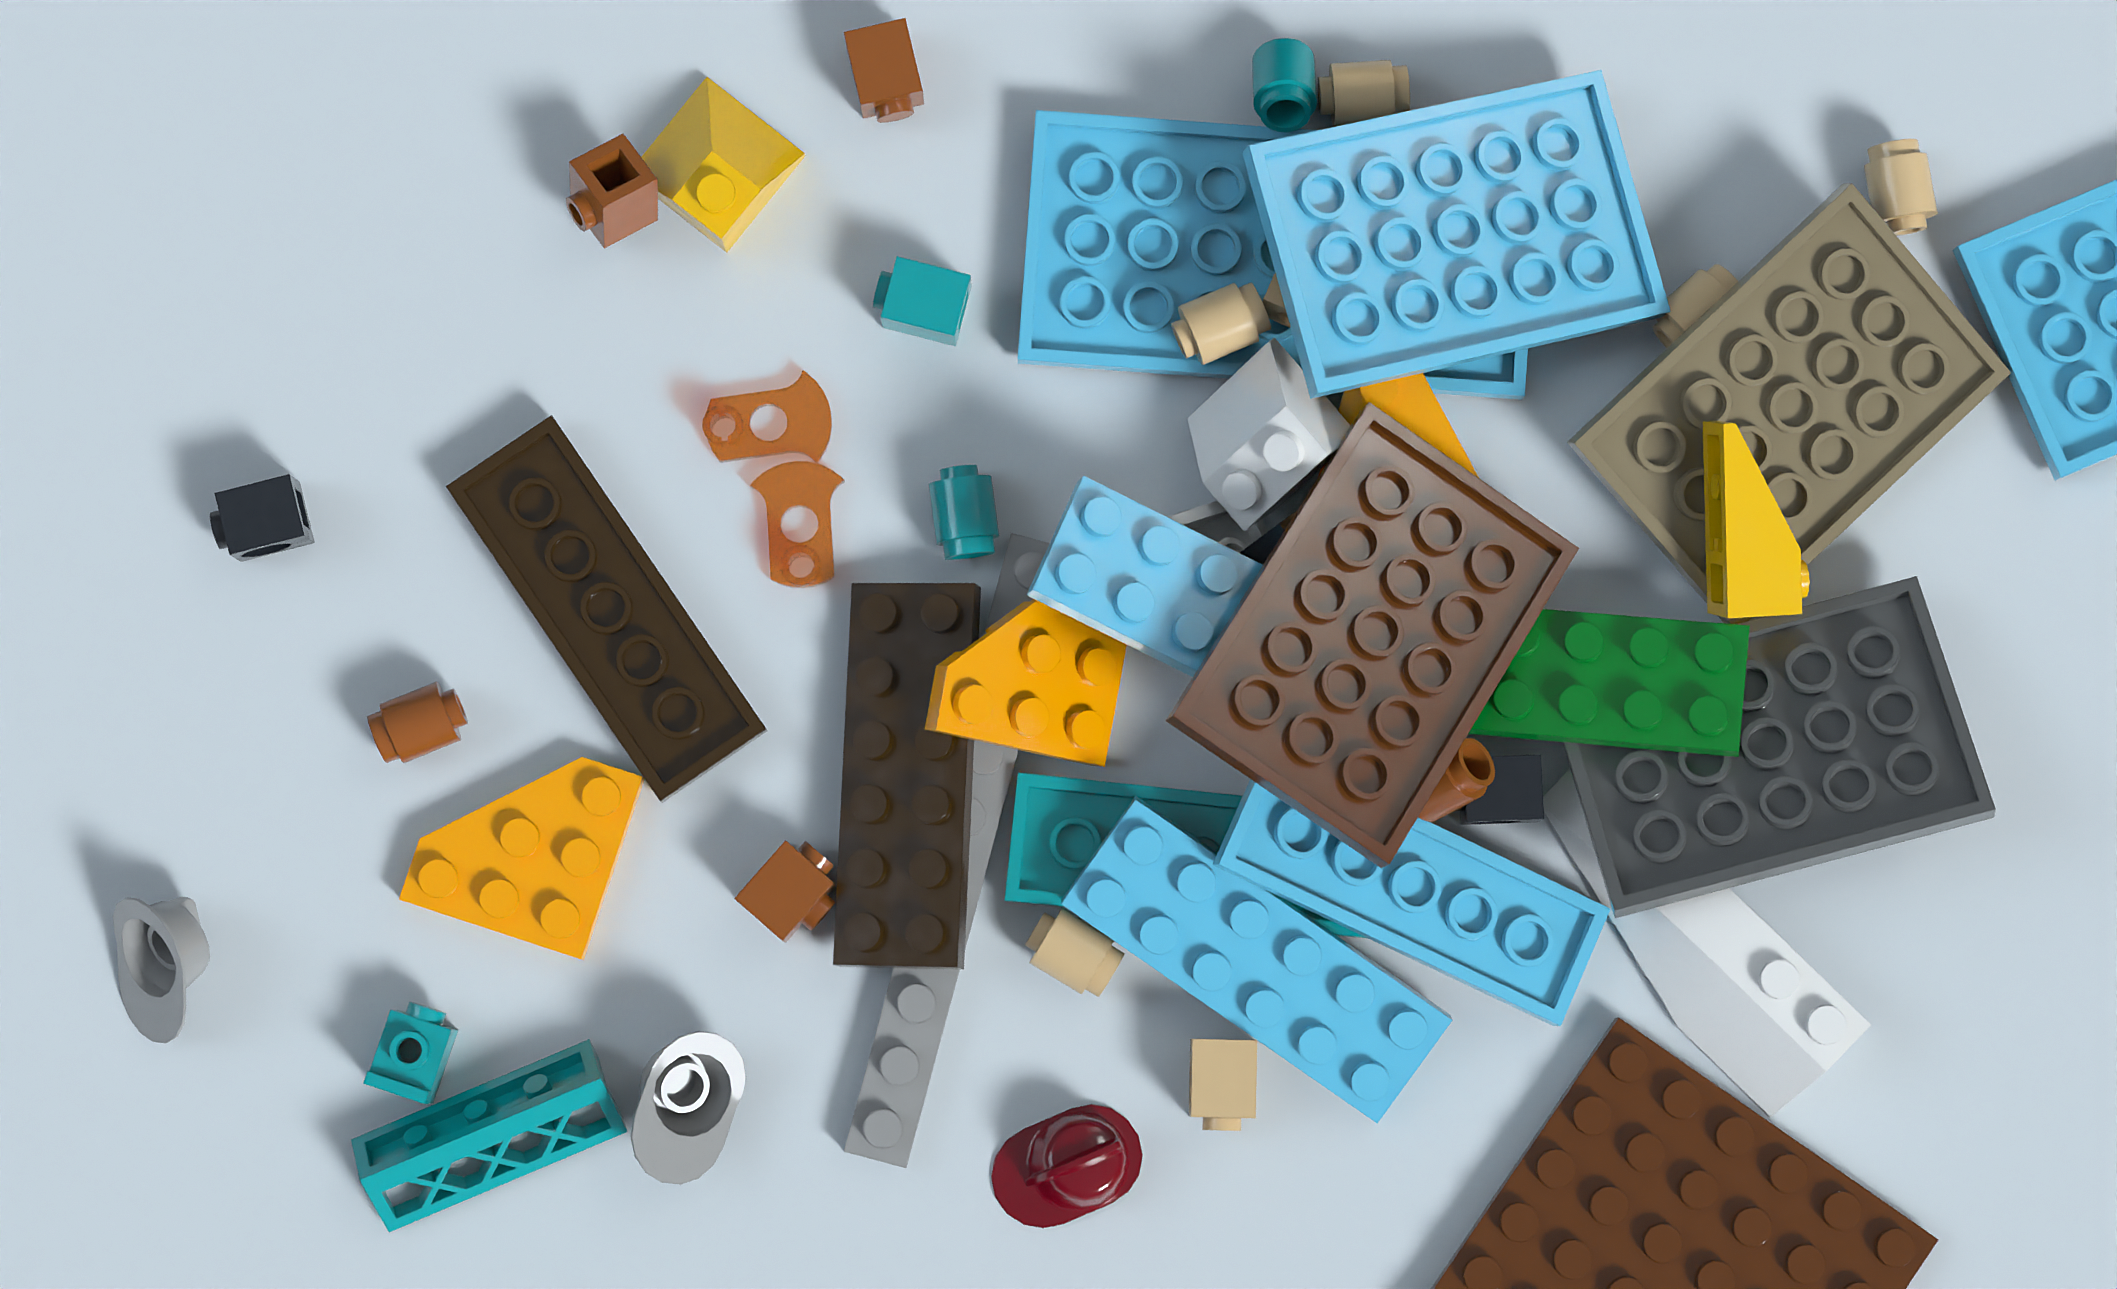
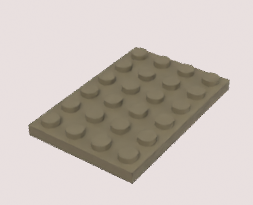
M1843 183L1567 443L1707 603L1703 421H1722L1737 424L1801 549V560H1804L1808 565L2008 377L2011 372L1852 183ZM1718 616L1725 624H1739L1747 622L1752 618H1725Z

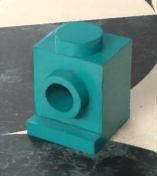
M409 1001L406 1012L390 1009L370 1070L366 1073L363 1084L423 1104L434 1103L458 1030L443 1025L446 1013ZM408 1038L416 1039L422 1049L421 1056L413 1063L405 1062L399 1052L400 1045Z

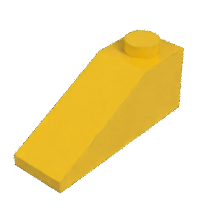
M1703 421L1707 613L1725 618L1802 614V598H1806L1809 592V571L1806 562L1801 560V549L1737 424L1722 421Z

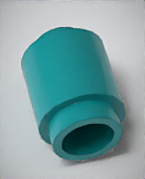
M1291 38L1270 40L1262 44L1255 51L1252 58L1254 110L1261 118L1263 124L1269 129L1277 132L1296 131L1307 124L1316 109L1315 57L1312 50L1299 40Z
M958 465L939 470L941 480L931 482L928 485L936 545L943 546L945 560H964L994 554V539L999 537L992 476L978 475L977 465Z

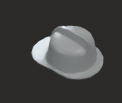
M127 897L116 904L113 913L121 999L130 1020L142 1035L152 1042L168 1043L178 1037L185 1024L186 988L205 971L210 959L209 944L200 925L196 903L191 898L179 897L170 901H161L148 905L140 899Z
M697 1031L679 1036L655 1053L642 1071L639 1084L641 1095L633 1116L630 1137L634 1156L645 1173L662 1183L681 1185L699 1179L715 1164L724 1147L736 1108L742 1097L746 1075L744 1061L733 1043L719 1034Z

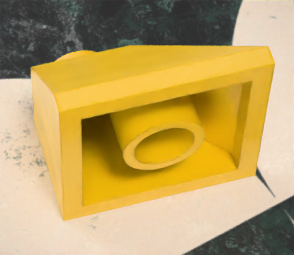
M708 77L703 80L642 155V159L658 179V199L726 253L805 157L804 152Z

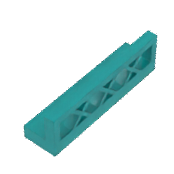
M590 1039L355 1137L351 1139L359 1180L388 1232H392L628 1131L624 1118L606 1085L599 1057ZM597 1101L605 1115L604 1118L583 1127L567 1123L572 1112ZM526 1131L543 1135L538 1146L524 1152L507 1148L512 1137ZM472 1157L484 1160L479 1171L465 1177L447 1173L451 1164L462 1158ZM405 1182L424 1185L419 1196L396 1206L392 1205L385 1192Z

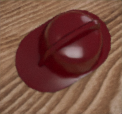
M1093 1104L1068 1109L1026 1127L1007 1139L995 1157L991 1175L995 1197L1006 1214L1023 1225L1039 1228L1062 1225L1112 1204L1129 1192L1139 1176L1143 1157L1139 1135L1127 1118L1112 1108Z

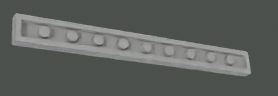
M1011 533L985 630L1022 602L1033 599L1027 596V592L1049 543ZM975 740L965 949L1019 752L1016 749ZM893 968L844 1152L907 1168L960 970Z

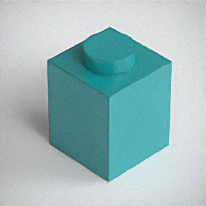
M897 256L893 272L881 271L873 299V308L882 310L881 322L883 328L956 346L972 287L971 275Z

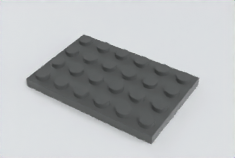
M1917 576L1802 607V614L1765 616L1738 624L1750 625L1739 757L1562 742L1615 918L1994 818L1996 811Z

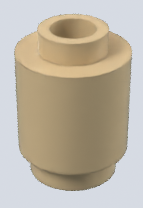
M1391 60L1330 63L1329 76L1318 77L1320 115L1331 114L1333 127L1410 111V84L1407 65L1392 66Z
M1894 140L1870 147L1867 150L1869 163L1864 165L1870 204L1896 236L1912 234L1927 229L1926 219L1937 215L1938 211L1928 157L1926 153L1920 152L1918 140Z
M1719 264L1713 265L1708 271L1699 269L1667 297L1671 312L1666 313L1662 318H1657V323L1653 326V331L1660 342L1668 348L1725 295L1738 280Z
M1252 282L1239 288L1235 283H1232L1178 306L1180 320L1171 323L1173 333L1184 357L1189 358L1196 355L1202 365L1259 342L1258 335L1271 329L1263 302Z
M1064 908L1059 911L1056 918L1044 912L1025 943V946L1035 951L1029 962L1030 964L1080 994L1086 989L1097 997L1101 995L1125 954L1112 946L1114 940Z

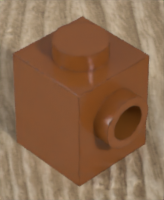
M624 133L569 161L570 196L566 198L568 211L578 228L583 232L590 229L604 249L658 221V179Z
M785 840L734 899L780 940L786 943L802 924L812 931L836 904V901L829 894L837 885L826 876L834 865L807 841L796 850Z

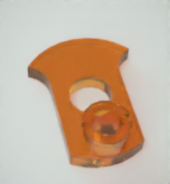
M803 370L799 379L786 388L710 399L707 412L703 418L702 429L714 455L720 463L787 453H800L810 457L817 465L825 454L831 440L832 414L824 391L817 381ZM765 406H775L781 409L787 417V428L784 434L772 441H765L756 437L751 429V419L754 413ZM723 418H729L735 422V429L728 436L727 441H723L721 437L713 433L715 423Z
M809 461L782 463L763 472L750 485V488L759 492L766 502L771 581L790 588H810L824 584L835 577L831 499L833 493L841 484L845 483V480L833 470L821 464ZM797 507L808 508L814 512L818 519V529L815 535L808 541L801 543L793 542L786 538L781 528L782 519L785 514ZM805 557L814 563V567L806 577H795L790 572L791 564L797 558Z

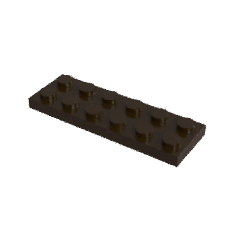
M552 415L446 486L660 802H665L768 731Z
M852 583L833 949V965L964 970L974 740L924 729L936 666L954 652L963 651L979 639L981 587L975 583Z

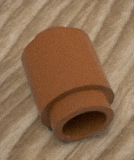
M437 681L381 703L379 712L367 716L376 746L386 763L399 758L403 763H406L461 741L459 727L468 724L467 716L455 689L443 692Z
M1465 738L1418 818L1427 822H1434L1484 795L1487 786L1494 780L1495 767L1489 752L1480 742L1472 738Z

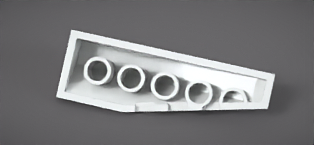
M1570 768L1543 795L1545 817L1578 870L1587 879L1600 900L1599 903L1610 908L1609 920L1612 924H1615L1633 953V958L1644 976L1649 979L1664 1003L1665 1010L1675 1026L1768 1117L1773 1116L1823 1075L1871 1026L1854 1007L1730 888L1615 918Z

